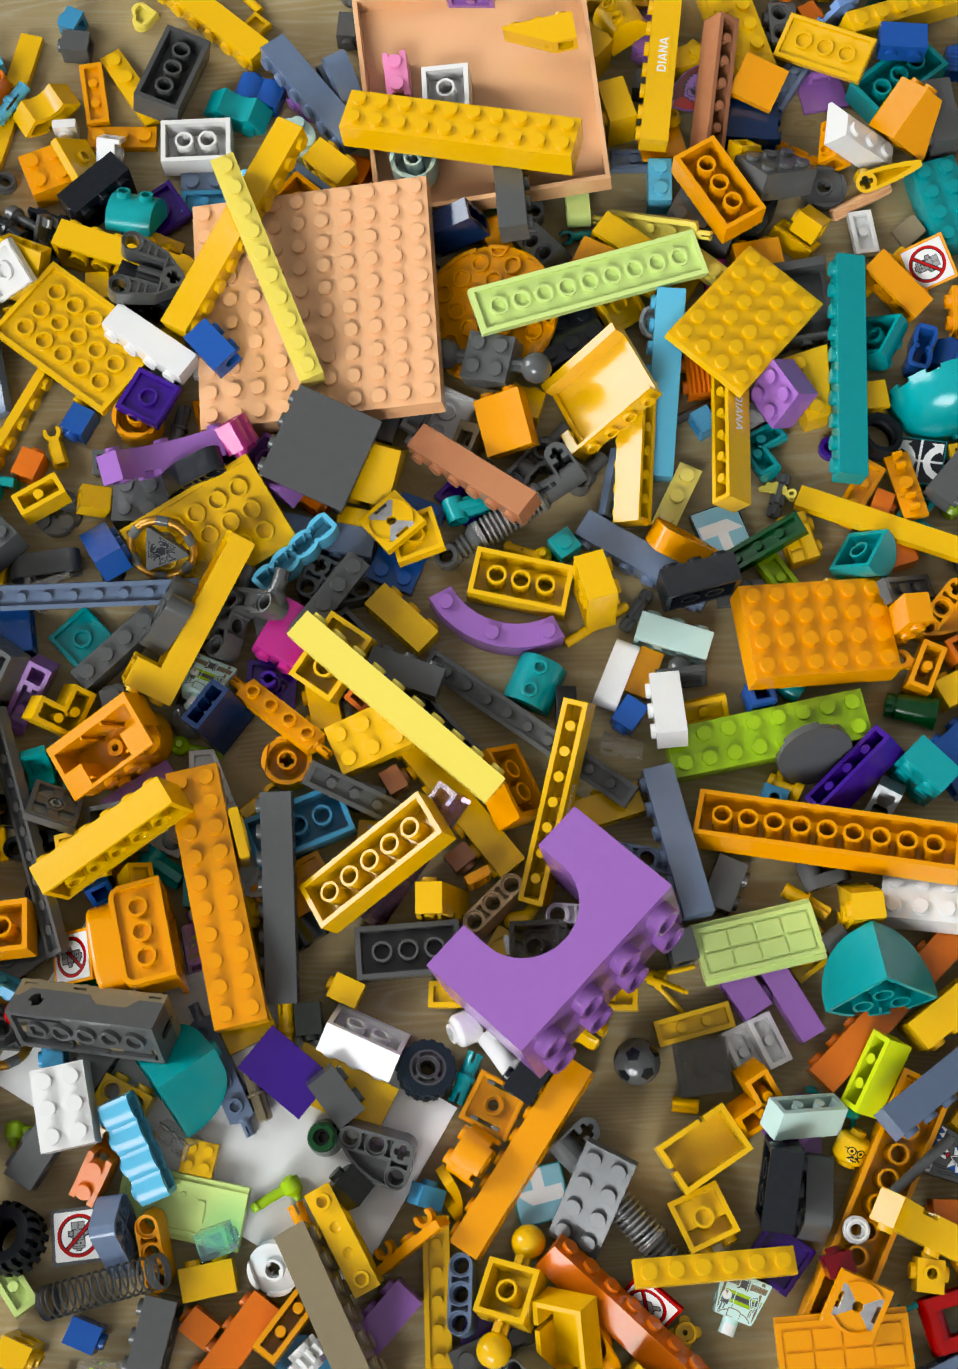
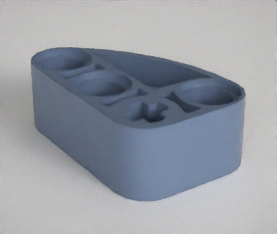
M125 1193L98 1197L89 1222L88 1233L90 1241L106 1269L109 1266L115 1267L116 1264L123 1265L126 1261L130 1263L133 1259L138 1261L140 1258L134 1229L137 1219L129 1197ZM133 1262V1263H132V1266L134 1267L135 1272H136V1264H137V1263H136V1262ZM126 1264L124 1265V1268L128 1273L129 1265ZM119 1266L116 1269L121 1277V1267ZM138 1266L139 1275H141L142 1273L140 1267ZM109 1269V1272H110V1274L112 1275V1278H113V1270H114V1269ZM131 1269V1277H134L133 1271ZM123 1270V1278H126L125 1272Z

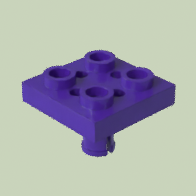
M248 660L246 683L254 678L296 711L298 680L291 675L279 671L276 668L277 665L270 661Z

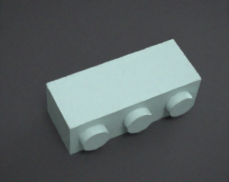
M642 610L632 644L639 647L645 646L671 657L684 656L689 662L697 665L705 664L714 632L709 631L710 629L703 625L692 626L686 624L680 618L672 617L669 619L663 617L661 613L654 610H648L647 612Z
M834 1093L769 1097L760 1125L774 1141L838 1136L849 1109Z

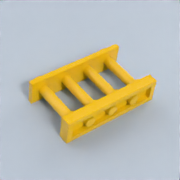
M328 1182L306 1194L304 1198L355 1299L381 1285L380 1283L384 1281V1278L377 1272V1264L350 1211H347L339 1203L330 1183Z

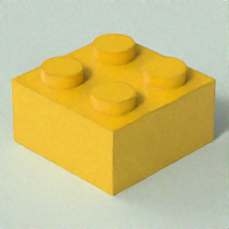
M186 1138L178 1172L213 1179L221 1144Z

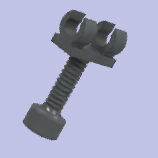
M11 205L6 209L4 213L6 220L15 221L17 224H21L34 231L33 242L52 248L53 252L52 240L47 239V236L52 226L57 229L59 219L50 214H37L35 222L26 217L24 211L15 205Z

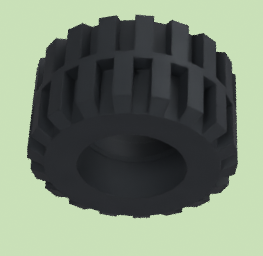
M9 1200L2 1201L0 1205V1275L5 1277H13V1275L18 1277L23 1275V1270L31 1271L33 1269L32 1265L34 1263L38 1264L41 1261L39 1256L41 1253L46 1252L47 1247L44 1246V1243L49 1240V1235L45 1234L48 1227L47 1224L43 1223L44 1218L37 1214L36 1211L14 1200L12 1202ZM17 1227L15 1241L8 1249L3 1251V1242L6 1235L13 1228Z

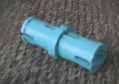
M19 81L8 96L5 95L2 99L3 103L0 105L1 126L6 124L7 120L16 111L21 100H24L31 92L25 83ZM16 97V100L13 102V104L9 107L8 110H6V108L9 106V104H10V103L13 101V99Z

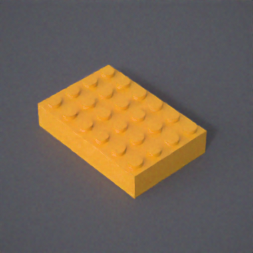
M880 577L737 586L730 598V604L748 691L892 680L902 669L888 607L880 597L879 588L876 583L880 580Z

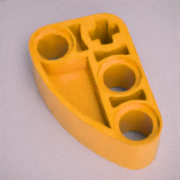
M656 517L645 537V540L653 549L682 564L687 563V560L700 556L703 559L719 551L698 537L660 517Z
M958 578L950 579L931 602L934 621L928 625L930 632H919L916 638H914L916 641L921 642L925 638L936 642L949 639L958 634ZM953 589L957 592L956 595L951 592ZM935 606L941 607L944 610V614L937 613Z

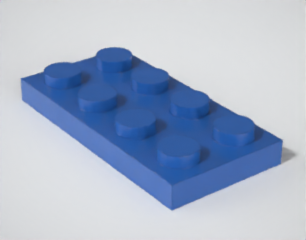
M404 491L402 492L401 496L416 511L432 506L441 529L446 517L441 505ZM379 545L366 578L381 586L384 583L390 588L395 586L402 594L411 597L428 558L400 568L395 552L389 556Z

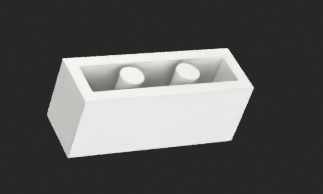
M679 670L649 673V684H645L646 699H651V703L647 704L648 718L654 720V723L650 724L651 739H656L657 749L688 746V727Z

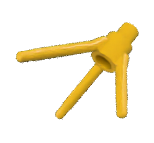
M691 964L659 971L651 969L644 980L647 981L648 985L654 986L680 1014L686 1013L664 989V986L687 995L689 993L687 989L667 981V976L693 970L696 966Z

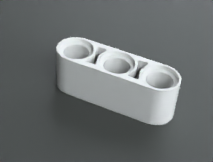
M617 638L592 703L612 712L617 710L641 647Z

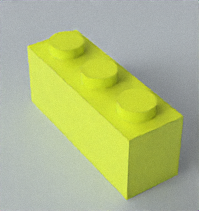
M873 1029L840 1100L856 1113L876 1119L874 1115L886 1105L912 1047L895 1036Z

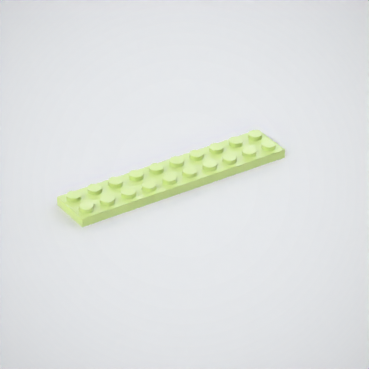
M691 229L470 288L467 294L481 335L485 337L657 290L658 286L669 287L707 276L709 271L694 230Z

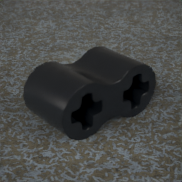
M312 911L298 920L299 953L330 933V931L321 929Z

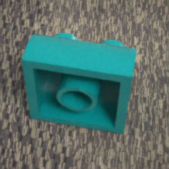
M120 187L111 194L105 212V229L123 233L136 231L145 237H151L168 217L166 203L162 198L153 197V193L150 191L133 194L129 188Z
M902 313L866 317L867 370L883 371L891 367L893 363L892 358L896 350L903 345L902 339L908 329V322Z
M889 529L848 533L829 568L830 572L839 579L888 576L892 572L897 556L896 543Z
M522 652L503 695L520 707L548 718L555 702L556 686H562L567 671L547 657L532 652Z

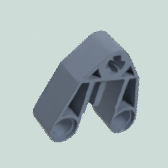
M344 49L322 58V64L316 67L318 75L345 106L351 90L362 91L350 59Z

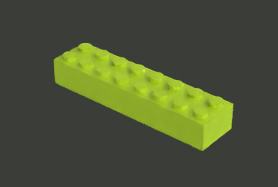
M858 688L687 724L688 746L664 748L667 763H673L678 783L776 763V755L784 744L786 736L797 728L809 723L818 722L819 724L840 725L848 733L852 746H855L872 728L861 689Z

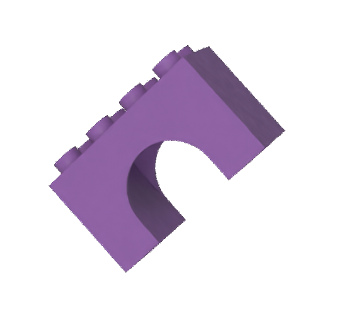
M575 806L538 845L555 882L579 901L578 916L568 936L547 953L530 958H514L494 951L463 925L426 965L448 995L540 1079L548 1070L556 1075L569 1065L576 1054V1049L571 1044L585 1029L591 1034L600 1030L613 1012L608 1003L621 989L628 994L636 990L644 981L649 971V968L644 963L657 949L664 954L668 953L676 946L684 933V928L679 925L683 920L672 885Z

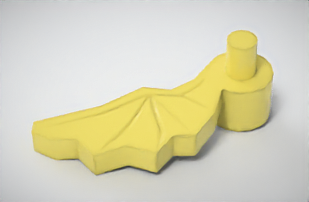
M777 481L773 483L767 482L765 486L759 487L758 490L759 492L776 495L779 483ZM785 485L783 486L781 494L790 502H795L798 496L797 491L793 488L788 490Z

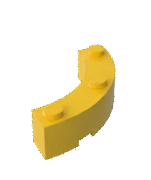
M881 1187L869 1217L878 1223L877 1229L889 1235H893L895 1232L924 1247L923 1253L935 1259H938L941 1255L958 1263L957 1224L935 1213L927 1212L924 1210V1207L905 1196Z

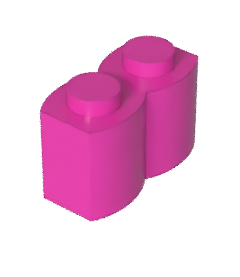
M245 412L229 419L214 429L229 457L235 455L238 458L257 446L255 441L259 437Z

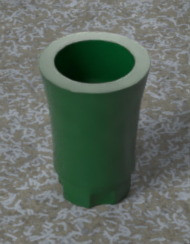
M887 692L883 716L933 731L940 697H922L897 693L896 695Z
M320 1119L308 1131L307 1141L310 1149L322 1157L333 1156L341 1149L338 1141L340 1130L332 1119ZM322 1132H326L329 1135V1140L326 1143H322L319 1139Z

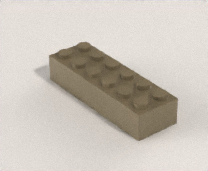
M303 1220L275 1236L274 1239L331 1369H388L384 1360L381 1357L378 1359L375 1353L376 1342L370 1331H365L362 1321L365 1320L364 1315L358 1305L354 1306L350 1297L353 1293L346 1280H342L338 1271L340 1268L333 1254L330 1253L327 1242L319 1227Z

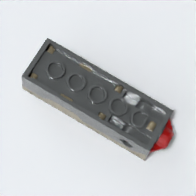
M23 978L4 1010L5 1021L12 1026L22 1046L166 1064L182 1030L169 995L140 992L138 990L101 989L88 984L80 985L63 981L54 982Z

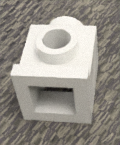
M109 134L98 136L96 140V162L110 151L123 162L124 148H121V144L126 141V137Z

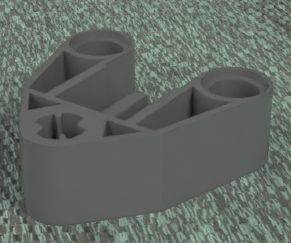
M127 231L121 238V255L124 259L139 264L136 277L124 274L112 275L108 280V297L115 304L155 305L174 298L185 279V275L168 251L136 231ZM128 244H135L137 247H136V248H129V247H127V245H128ZM120 286L125 290L119 292L114 290L113 288Z
M177 574L174 575L142 635L140 645L160 655H163L169 649L194 610L195 604L191 601L197 592L198 585Z

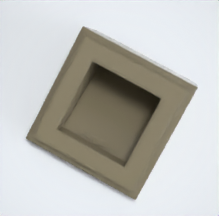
M913 214L892 230L891 234L900 246L907 248L923 240L927 231Z

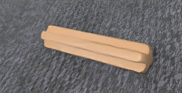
M891 184L869 193H861L830 209L829 215L831 220L838 221L846 217L848 212L858 211L892 192Z

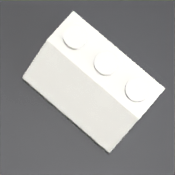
M833 102L828 104L825 146L858 168L867 167L873 169L892 163L893 144Z
M339 1003L326 1023L316 1050L322 1052L328 1058H336L346 1063L352 1069H360L367 1072L376 1080L389 1082L411 1034Z

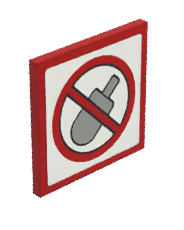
M634 1278L624 1288L631 1296L637 1298L647 1311L656 1316L665 1327L684 1309L682 1305L662 1288L635 1290Z

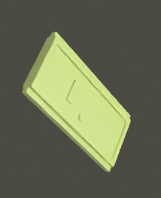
M809 898L689 925L693 929L700 955L698 963L706 987L828 958Z
M170 1170L177 1189L170 1196L142 1207L138 1201L134 1200L131 1194V1181L128 1177L122 1176L119 1194H127L133 1206L136 1219L148 1208L158 1207L166 1215L170 1238L234 1253L239 1252L251 1187ZM146 1218L147 1224L150 1227L155 1228L154 1222L151 1219Z

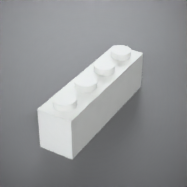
M117 304L101 323L105 332L104 336L114 344L118 342L124 346V350L133 357L137 355L143 359V363L148 368L159 370L162 372L163 377L172 383L176 382L183 386L198 368L199 360L197 354L123 304Z

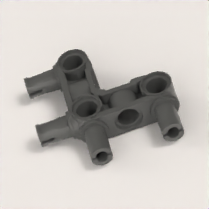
M561 422L549 436L538 437L539 446L525 450L507 471L503 472L526 486H530L539 474L549 473L552 475L547 466L545 456H541L537 452L545 450L550 443H562L563 439L560 435L566 430L571 431V428L566 423ZM598 451L586 465H582L577 461L588 480L586 484L579 485L570 491L572 495L581 497L589 492L590 486L596 481L597 473L608 462V457L604 453ZM557 453L553 455V458L558 459L560 468L556 471L571 462L563 464L561 456H558ZM489 459L485 460V461L489 462L490 464H492L493 466L497 467V466H496L494 463H492Z
M245 564L237 583L234 584L214 622L209 639H205L199 653H206L211 658L220 659L227 663L236 661L244 642L243 636L248 621L256 616L268 621H279L287 615L289 604L284 592L291 572L275 567L270 587L266 590L252 588V577L258 569Z

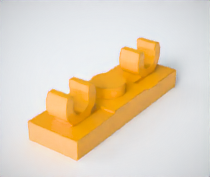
M902 450L892 452L891 456L884 457V464L896 494L902 517L911 521L928 517L929 511L908 451L902 452Z
M428 1207L424 1209L428 1217L427 1222L420 1215L413 1218L415 1225L421 1228V1231L417 1234L411 1231L400 1240L402 1245L398 1248L392 1239L385 1241L384 1244L388 1248L387 1254L383 1252L381 1247L375 1249L374 1254L376 1258L383 1261L376 1267L379 1275L382 1276L394 1270L450 1224L448 1218L444 1215L436 1219L434 1209Z

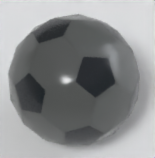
M631 1038L621 1043L615 1051L613 1058L614 1069L617 1075L625 1083L633 1086H641L651 1082L658 1074L661 1065L660 1055L656 1047L650 1041L642 1038Z

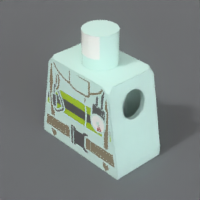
M198 653L181 685L182 697L187 699L184 704L185 709L187 710L212 678L232 690L233 686L229 682L231 678L233 679V676H237V668Z
M757 1279L717 1282L712 1310L723 1315L718 1331L734 1337L739 1322L752 1326L772 1286Z

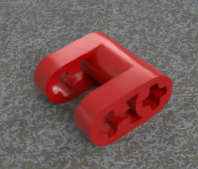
M958 1286L945 1289L944 1295L929 1294L915 1299L914 1302H917L919 1306L917 1311L933 1357L958 1352V1331L950 1332L943 1309L958 1305Z

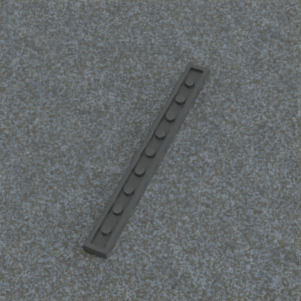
M435 648L432 650L425 662L428 663L429 660L443 665L442 668L446 669V678L443 685L550 757L556 730ZM585 751L580 778L626 809L640 787Z
M0 706V778L47 958H57L70 950L69 937L64 928L63 915L59 908L57 897L43 895L29 867L36 863L38 857L45 854L43 839L39 833L37 823L22 819L30 797V790L24 777V767L19 758L17 741L14 739L11 727V718L8 716L6 706Z

